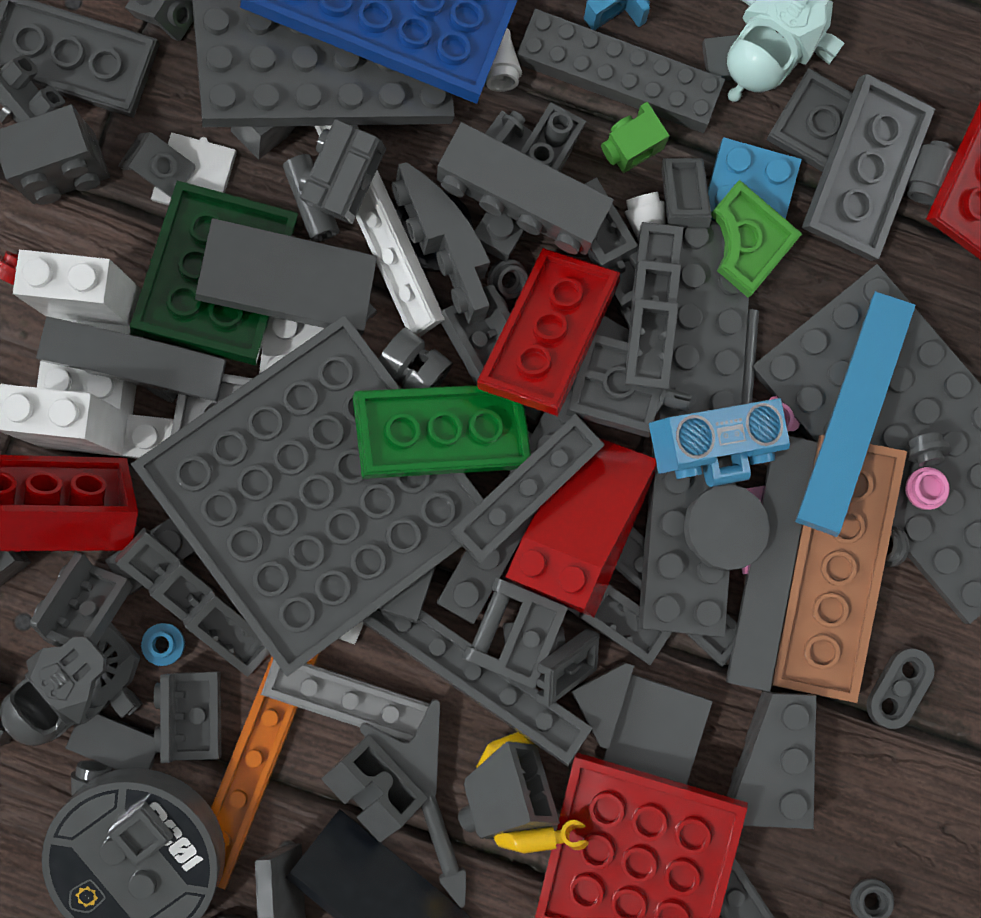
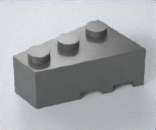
M762 691L744 740L746 742L738 765L734 768L731 776L732 782L727 793V797L748 803L743 826L814 829L816 695L802 692Z

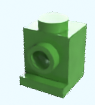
M647 101L640 106L635 119L632 116H627L612 126V132L608 140L601 144V148L610 164L615 165L617 163L621 171L625 173L664 150L670 135Z

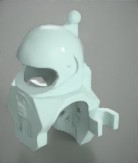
M742 0L749 5L743 15L746 26L731 46L727 56L729 73L738 85L736 88L729 90L728 99L732 102L739 101L744 88L758 93L775 89L792 72L797 63L806 65L814 51L818 57L830 64L844 45V42L836 36L826 33L831 24L833 2L831 0Z

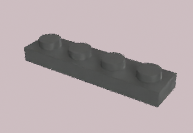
M574 414L450 531V534L480 564L604 446V443Z

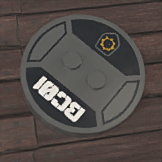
M142 768L114 770L93 778L79 788L51 822L42 849L43 877L52 901L65 918H201L207 910L223 875L226 853L225 842L220 824L207 802L189 785L171 775L155 770ZM146 801L174 835L171 841L135 867L108 836L107 832L114 824Z

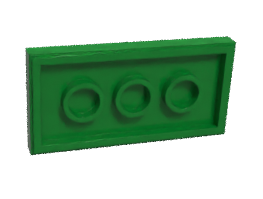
M478 386L355 391L353 394L362 479L515 470L531 456L524 405L479 390Z

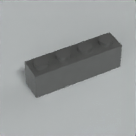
M462 122L437 168V180L442 182L441 186L449 193L459 197H463L465 194L479 201L480 207L490 214L501 216L503 213L517 220V225L524 231L533 235L542 233L554 239L555 244L560 249L571 254L580 252L587 255L614 199Z

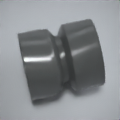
M407 327L403 328L391 340L378 358L394 381L402 383V389L439 387L453 366V362L436 349L425 350V341ZM416 364L421 367L418 372L413 370Z

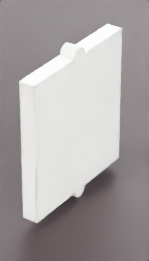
M171 132L168 145L195 164V170L186 183L225 193L237 151L232 148L209 143L205 137L198 140ZM154 187L151 200L169 205L171 198Z

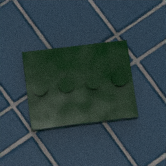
M177 180L132 317L130 332L131 334L256 366L270 316L195 300L211 220L214 218L293 237L298 213Z

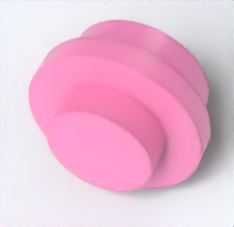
M924 467L914 471L908 477L905 491L909 501L914 506L923 510H931L945 503L949 496L950 487L946 476L941 471L931 467Z

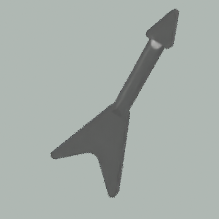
M432 699L414 737L409 741H401L368 723H362L360 731L365 737L369 734L428 798L422 804L421 809L443 874L439 876V880L458 906L464 907L466 871L465 868H459L435 796L437 790L440 703L438 699Z

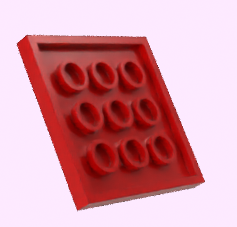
M577 752L573 760L559 817L560 823L557 825L556 831L561 830L566 822L578 820L586 827L573 829L569 834L570 842L587 840L589 844L582 850H574L565 843L556 844V849L551 850L535 918H719L748 803Z

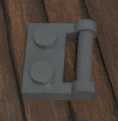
M495 577L491 587L494 593L472 646L466 647L462 658L535 689L537 678L541 675V672L537 671L538 663L548 657L568 607ZM512 598L522 602V605L501 656L497 659L487 653L508 602Z

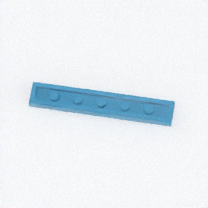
M876 291L874 292L795 520L796 523L835 537L840 534L916 306L915 304Z

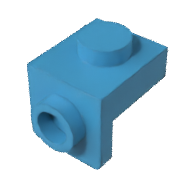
M587 0L584 20L592 30H596L626 10L635 24L640 27L647 21L650 1Z

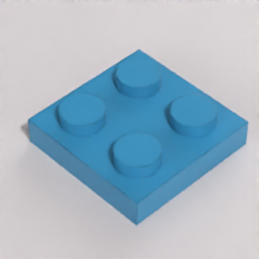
M723 137L708 186L711 212L740 180L786 219L802 159Z

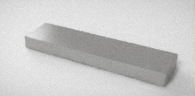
M274 659L261 693L263 696L358 727L362 723H368L401 741H409L414 737L430 704L309 663H305L287 677Z

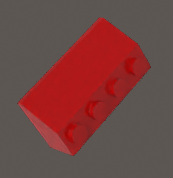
M0 455V551H122L133 540L138 508L127 458Z

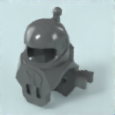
M110 623L99 640V646L98 644L95 646L89 637L73 636L63 646L42 648L26 661L28 672L24 675L25 679L5 697L0 707L2 725L13 739L29 746L42 745L57 739L72 725H81L89 722L110 703L121 718L127 714L129 716L132 715L143 705L136 694L127 688L134 679L141 657L112 623ZM107 645H111V647L106 651ZM116 652L118 656L113 657L112 654Z

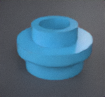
M160 623L150 627L142 638L141 648L143 655L150 663L157 666H167L175 663L182 656L185 649V639L182 632L176 626L168 623ZM161 636L169 641V648L164 653L159 652L155 645L157 639Z

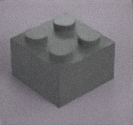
M72 104L0 129V164L4 176L32 204H50L58 201L62 194L73 190H91L97 187L100 181L110 178L96 134Z

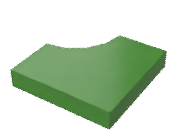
M740 180L711 212V216L719 224L725 240L724 257L717 272L747 298L757 290L802 235L799 230Z

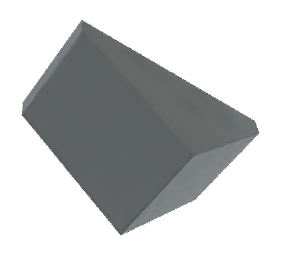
M620 662L570 690L585 721L593 728L591 732L600 747L606 749L610 747L634 665Z

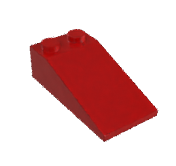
M603 439L600 440L604 443V446L539 507L522 537L506 574V578L516 586L593 618L602 601L657 468L655 458Z

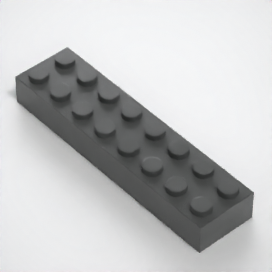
M535 9L517 53L519 64L523 67L636 109H640V106L648 101L658 117L703 134L708 126L725 81L724 78L538 9Z

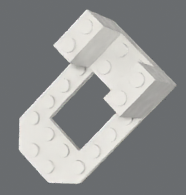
M19 249L13 294L44 316L143 338V336L131 334L130 324L142 289L110 259ZM270 316L261 347L262 355L259 374L324 328ZM40 361L37 388L0 384V432L45 449L140 458L170 437L174 419L133 415L137 385L131 382L94 375L84 370Z

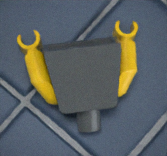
M519 732L490 742L486 746L476 769L465 778L464 787L469 805L462 808L458 813V820L462 828L470 833L476 831L481 839H494L501 848L523 854L556 849V844L565 843L574 850L586 848L589 844L587 840L570 842L569 834L573 829L586 827L582 822L570 820L563 825L561 830L554 831L553 826L560 822L537 745H534L535 743Z

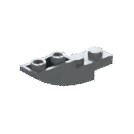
M550 102L520 152L561 172L586 124V120ZM489 212L485 213L475 230L484 250L506 263L520 239L524 238L527 233L517 225V220L503 213L501 216H496Z
M407 162L398 164L396 181L392 182V190L398 206L404 205L408 213L409 219L406 220L412 242H419L424 255L437 252L439 268L444 276H450L454 287L451 290L454 306L459 314L464 312L468 325L484 320L490 305L480 279L485 278L490 261L481 241L456 204L440 187Z

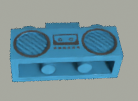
M781 398L673 416L649 423L658 474L675 471L676 479L702 475V466L705 482L709 487L749 480L751 476L750 465L775 461L774 452L787 450L790 446ZM731 455L732 465L719 468L717 457Z

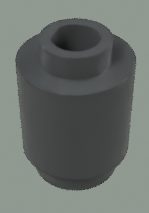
M931 141L930 144L921 146L907 183L909 188L907 196L911 200L932 206L957 154L954 152L952 145L943 141Z

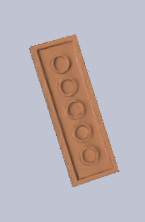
M819 435L818 444H817V449H816V455H815V460H814V465H815V462H816V459H817V456H818V453H819V450H820V447H821V444H822L824 435ZM869 444L841 532L837 537L802 525L771 685L854 703L858 702L907 451Z

